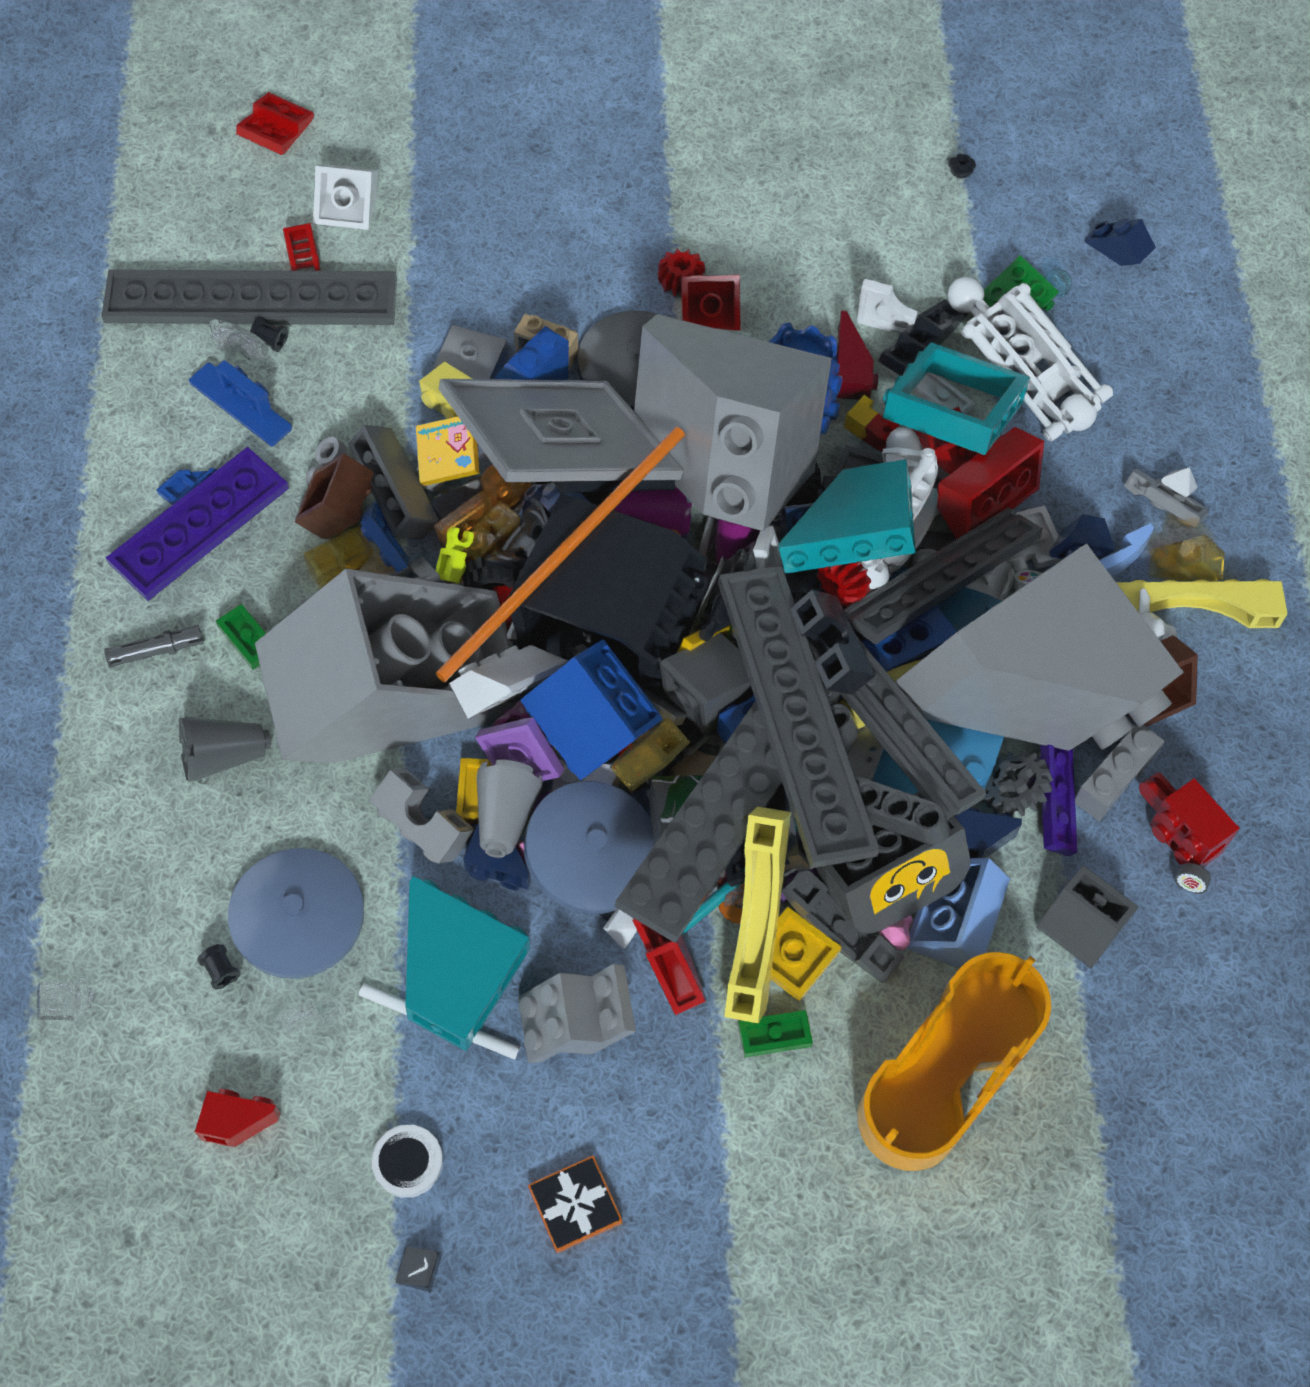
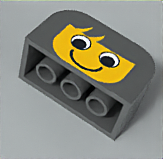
M920 792L913 794L914 796L925 799ZM899 810L894 816L902 815L906 810ZM954 816L950 817L948 821L950 826L949 836L941 844H926L871 824L880 849L877 857L817 867L820 881L829 888L828 893L858 931L863 933L882 931L891 924L899 922L947 895L963 881L970 868V855L965 829ZM938 820L930 821L925 826H933Z

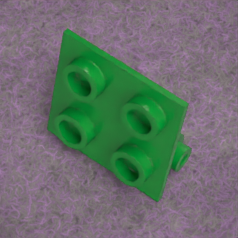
M1020 255L984 289L983 301L991 308L1012 288L1019 286L1021 283H1026L1031 289L1030 296L1041 309L1044 308L1046 311H1049L1055 305V302L1052 300L1059 294V291Z

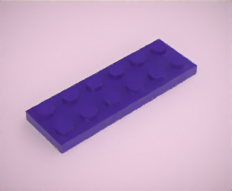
M246 447L105 558L108 564L144 599L149 601L289 489L288 483L249 447Z

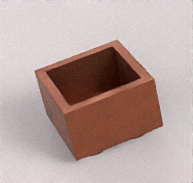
M341 454L313 473L294 522L323 539L340 534L350 525L354 526L362 516L363 510L360 508L363 500L371 492L372 484L370 482L374 472L346 454Z
M1174 635L1160 642L1184 673L1162 689L1172 704L1143 724L1146 727L1196 705L1198 654Z

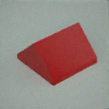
M740 274L681 276L682 321L734 334H741Z

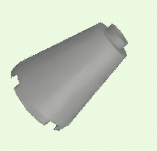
M504 759L496 760L494 766L486 767L487 762L483 763L478 768L476 776L480 847L485 850L487 855L496 858L504 857L506 854L513 852L543 785V777L540 774L538 778L533 775L532 767L517 761Z

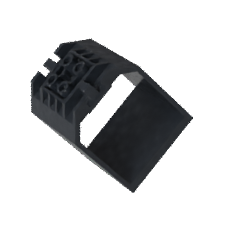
M561 493L508 598L599 505ZM612 510L511 614L519 650L532 645L546 651L548 638L563 630L575 632L587 649L604 639L632 678L659 696L661 683L654 680L655 678L662 679L660 662L678 652L683 638L687 637L696 619L697 605L708 591L709 578L694 571L695 568L705 572L707 558L675 531Z

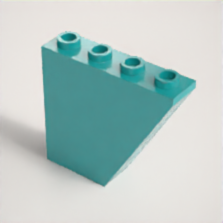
M903 459L842 470L779 543V552L785 574L915 553L912 485L907 460Z
M412 876L409 881L405 1000L407 1019L467 1052L476 1034L481 1030L530 951V938L527 937L526 932L515 925L507 926L499 922L497 917L487 910L482 909L479 911L469 906V903L459 895H448L441 891L439 886L431 880L423 879L422 881Z

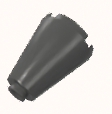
M187 716L186 718H179L180 744L182 743L183 751L181 758L187 781H197L264 757L266 749H271L269 730H263L261 724Z

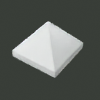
M1190 467L1172 471L1161 480L1163 484L1184 497H1188L1197 489V484Z
M619 909L614 911L603 928L624 949L637 932L632 921L633 917Z

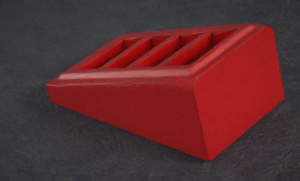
M311 223L282 228L291 271H298V269L313 266L315 271H321ZM308 239L309 241L306 243L293 245L292 243L294 241ZM307 248H310L311 250L309 252L294 254V251ZM312 257L313 261L296 264V260Z

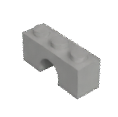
M1136 724L1081 786L1075 798V804L1100 822L1117 803L1135 777L1138 778L1155 759L1165 740L1146 726L1138 727Z
M407 768L389 770L369 800L378 808L377 813L382 818L392 821L401 829L400 833L404 838L420 846L424 850V856L430 861L438 864L454 861L474 834L475 829L453 809L436 811L432 819L428 821L422 813L421 803L429 788Z

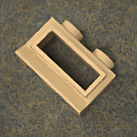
M524 314L514 331L515 351L521 350L529 340L547 326L569 341L570 369L578 355V333L536 315Z

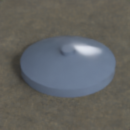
M594 781L567 784L551 792L533 812L524 836L526 864L537 886L546 896L560 906L584 914H604L618 910L615 907L616 899L653 848L651 819L643 807L623 790L606 783Z
M307 848L282 850L268 855L255 863L237 883L228 907L230 934L244 959L256 969L266 974L289 979L319 974L341 961L356 943L364 921V900L353 873L337 858L325 852Z

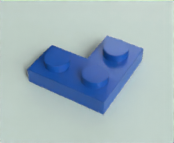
M373 501L364 508L361 520L362 527L360 529L370 543L374 541L381 550L379 555L387 567L393 566L396 572L399 573L408 567L409 557L392 535V531L376 501Z

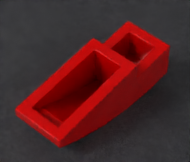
M633 918L632 921L647 950L645 955L674 1014L677 1015L706 1002L700 979L682 934L677 942L674 943Z

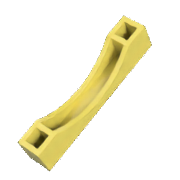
M1200 579L1193 582H1177L1176 580H1165L1163 582H1146L1144 580L1116 582L1138 612L1139 592L1145 588L1150 597L1151 613L1176 607L1202 608L1230 617L1247 628H1279L1287 616L1282 581H1270L1268 579L1238 581L1236 579H1229L1223 582H1208L1207 580Z
M756 807L748 816L745 841L743 908L737 947L728 983L724 1015L727 1018L759 1023L767 1011L791 812Z

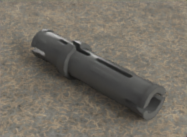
M199 625L173 632L170 629L165 630L163 634L105 648L104 653L109 668H113L121 664L160 654H176L177 650L202 645L204 641Z

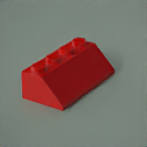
M1013 427L1007 433L998 437L986 455L978 453L968 462L963 463L948 477H944L937 487V508L956 539L1009 507L1013 510L1039 490L1044 440L1017 427Z

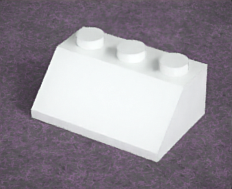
M515 645L499 654L501 658L497 654H493L480 661L479 667L476 662L463 667L458 671L461 676L449 684L467 718H471L531 691L568 661L532 645L520 650Z

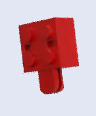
M1156 772L1149 779L1139 784L1140 794L1157 812L1150 823L1152 832L1158 841L1166 843L1174 851V857L1180 866L1187 863L1197 864L1202 867L1206 866L1225 851L1240 829L1195 778L1178 790L1159 772Z

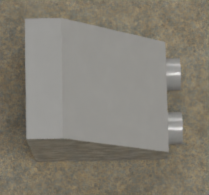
M657 314L642 326L634 413L659 442L675 427L683 430L685 436L669 452L683 469L681 480H675V486L703 515L764 531L815 471L832 358Z
M1086 543L956 632L896 680L895 683L927 720L1041 745L1050 744L1055 748L1068 751L1092 736L1101 750H1103L1134 728L1125 716L1129 713L1138 727H1140L1169 707L1172 703L1162 689L1184 672Z
M344 569L255 642L262 671V681L266 688L276 731V740L280 748L282 760L337 763L494 723L499 716L526 694L471 718H467L449 683L461 676L458 671L473 662H476L479 667V662L493 654H497L501 658L499 654L512 647L510 639H507L508 631L505 621L446 682L441 681L435 673L500 607L497 592Z

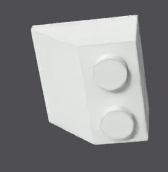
M328 164L316 166L313 224L369 230L377 199L379 170Z

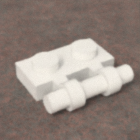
M1045 505L1016 512V515L1020 514L1043 528L1039 540L1008 559L1009 564L1014 566L1016 573L1028 570L1026 560L1032 559L1036 569L1055 565L1063 559L1052 558L1049 554L1050 549L1058 538V533Z

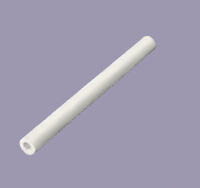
M366 983L362 985L359 996L407 1015L405 999ZM481 1030L476 1034L473 1041L475 1044L516 1060L518 1051L521 1049V1047Z

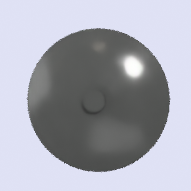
M623 311L603 318L587 331L578 350V370L581 380L607 381L632 411L635 408L642 326L657 315L648 311Z

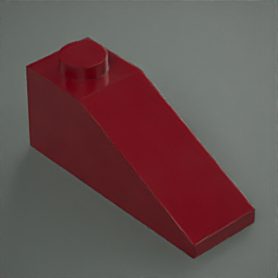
M841 310L838 326L837 363L840 364L839 376H842V386L837 394V398L860 400L864 395L870 398L871 391L877 390L879 373L873 372L874 360L848 312Z

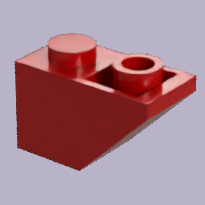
M219 1089L218 1093L207 1091L194 1132L201 1141L235 1148L279 1121L281 1113L277 1106L273 1104L274 1101L266 1097L253 1096V1099L250 1100L240 1098L239 1093L229 1089Z

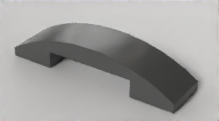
M809 870L798 872L782 891L789 903L803 919L842 947L841 954L875 979L884 983L904 956L880 934L874 936L872 933L858 931L835 900L827 893L829 888Z

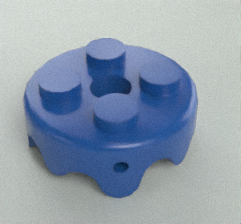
M784 323L780 326L776 335L768 341L832 358L831 362L837 363V343L833 335L824 336L812 325L803 330H796L791 323Z

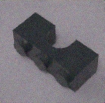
M812 589L790 608V612L801 635L815 640L825 653L814 663L827 690L853 695L875 677L837 596Z

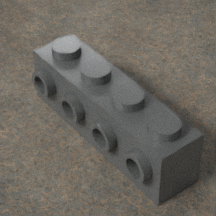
M363 424L348 446L355 460L374 472L370 482L372 484L371 491L394 537L424 539L439 519L392 428Z

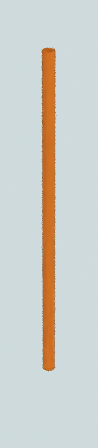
M675 427L435 673L441 681L446 682L685 436L681 428Z

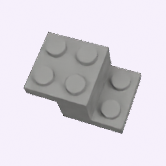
M613 964L593 976L558 973L518 997L528 1063H541L559 1052L594 1054L636 1032L624 965Z

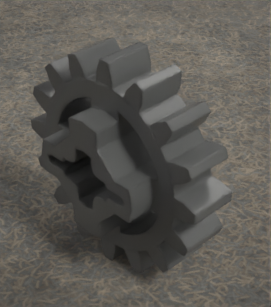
M1022 750L1017 757H1014L1012 751L1008 752V759L1003 760L1001 757H997L996 761L998 764L994 766L988 784L984 789L986 792L984 799L988 807H993L996 813L1005 811V813L1013 815L1014 811H1018L1021 817L1025 816V809L1027 808L1036 811L1035 803L1038 801L1045 803L1047 799L1044 793L1052 792L1049 782L1053 781V777L1045 760H1039L1036 753L1028 757L1025 750Z

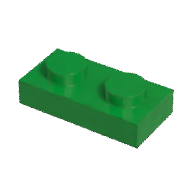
M240 604L215 622L219 630L251 669L254 670L260 666L255 642L266 633L245 607Z
M806 1010L764 1016L759 1023L738 1021L744 1058L808 1048L813 1045Z

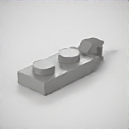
M1138 469L1131 473L1124 485L1134 495L1141 494L1150 499V503L1156 508L1166 509L1176 515V519L1186 526L1196 528L1209 513L1208 508L1190 497H1184L1163 484L1161 479L1155 480Z

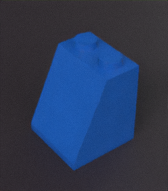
M545 326L504 365L494 379L568 380L569 341Z

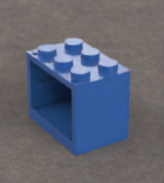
M604 639L573 657L520 699L526 708L527 714L534 718L545 733L548 742L557 749L566 761L568 769L580 781L663 720Z

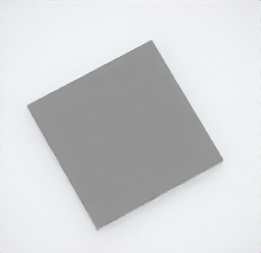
M440 379L439 391L505 482L623 481L660 443L607 381ZM668 453L643 480H681L683 469Z

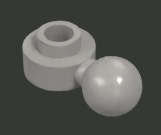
M328 437L318 445L315 458L319 464L308 470L306 474L308 486L316 470L341 454H346L345 444L337 438Z

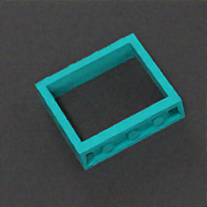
M931 342L923 352H918L913 364H908L904 375L897 377L893 388L886 390L883 397L884 405H886L883 418L986 455L1023 404L1031 377ZM929 372L1000 397L1001 399L983 421L910 395V393Z

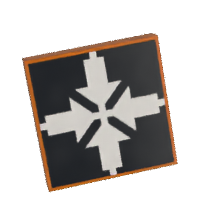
M594 1156L528 1185L556 1254L623 1223Z

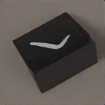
M406 1247L396 1283L431 1293L442 1257L440 1252Z

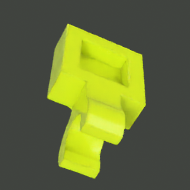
M450 527L447 531L446 548H441L435 571L438 573L440 580L459 584L466 568L465 558L467 553L462 551L472 544L474 534L473 532L464 531L463 537L459 541V528Z

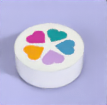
M1034 570L1017 572L1014 575V589L1018 591L1042 573Z

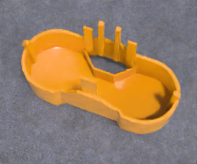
M989 952L968 960L948 982L940 998V1004L915 1032L898 1057L892 1060H885L874 1073L860 1100L857 1120L864 1143L879 1160L900 1170L920 1171L939 1164L953 1150L982 1110L1030 1051L1048 1024L1051 1014V997L1043 977L1032 966L1036 959L1030 956L1025 961L1012 954ZM994 1070L977 1095V1101L964 1118L960 1089L975 1071Z

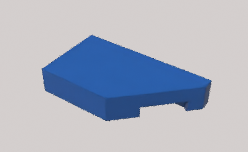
M209 468V471L191 472V469L178 470L156 491L158 495L173 505L217 471V469Z

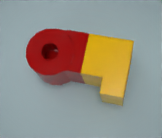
M864 395L846 414L844 428L876 450L883 452V449H886L888 436L900 426L898 423L884 419L882 415L873 410L874 401Z

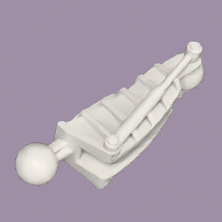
M964 276L954 280L947 293L950 305L959 313H971L974 316L961 328L963 337L972 339L991 364L1031 377L1024 401L1045 426V429H1043L1045 439L1052 442L1063 434L1062 431L1069 434L1071 431L1081 432L1090 428L1096 419L1097 412L1101 410V404L1113 396V390L1106 384L1100 386L1071 350V345L1030 296V287L1026 283L1015 286L990 308L983 301L984 289L978 280L973 277ZM1005 331L1008 332V334L1001 335L999 332ZM1026 351L1027 353L1024 355H1018L1016 352ZM1067 357L1074 364V366L1070 365V363L1067 361ZM1042 359L1050 366L1043 373L1036 366ZM1081 374L1095 390L1093 393L1079 380ZM1072 390L1075 394L1067 397L1059 409L1054 402ZM1042 410L1053 420V423L1049 421Z
M902 426L890 433L886 441V449H883L882 455L883 463L907 460L912 485L916 549L924 538L934 516L940 513L937 508V489L932 488L937 477L938 465L935 451L931 448L924 449L918 435L911 428ZM912 554L862 561L861 564L864 568L868 569L866 574L872 581L869 584L870 591L866 596L886 584L892 574L899 570Z

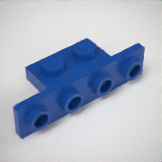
M225 360L216 367L211 363H207L189 378L191 386L269 446H275L292 430L291 424L271 409L268 390L260 382L254 383L240 367H233Z

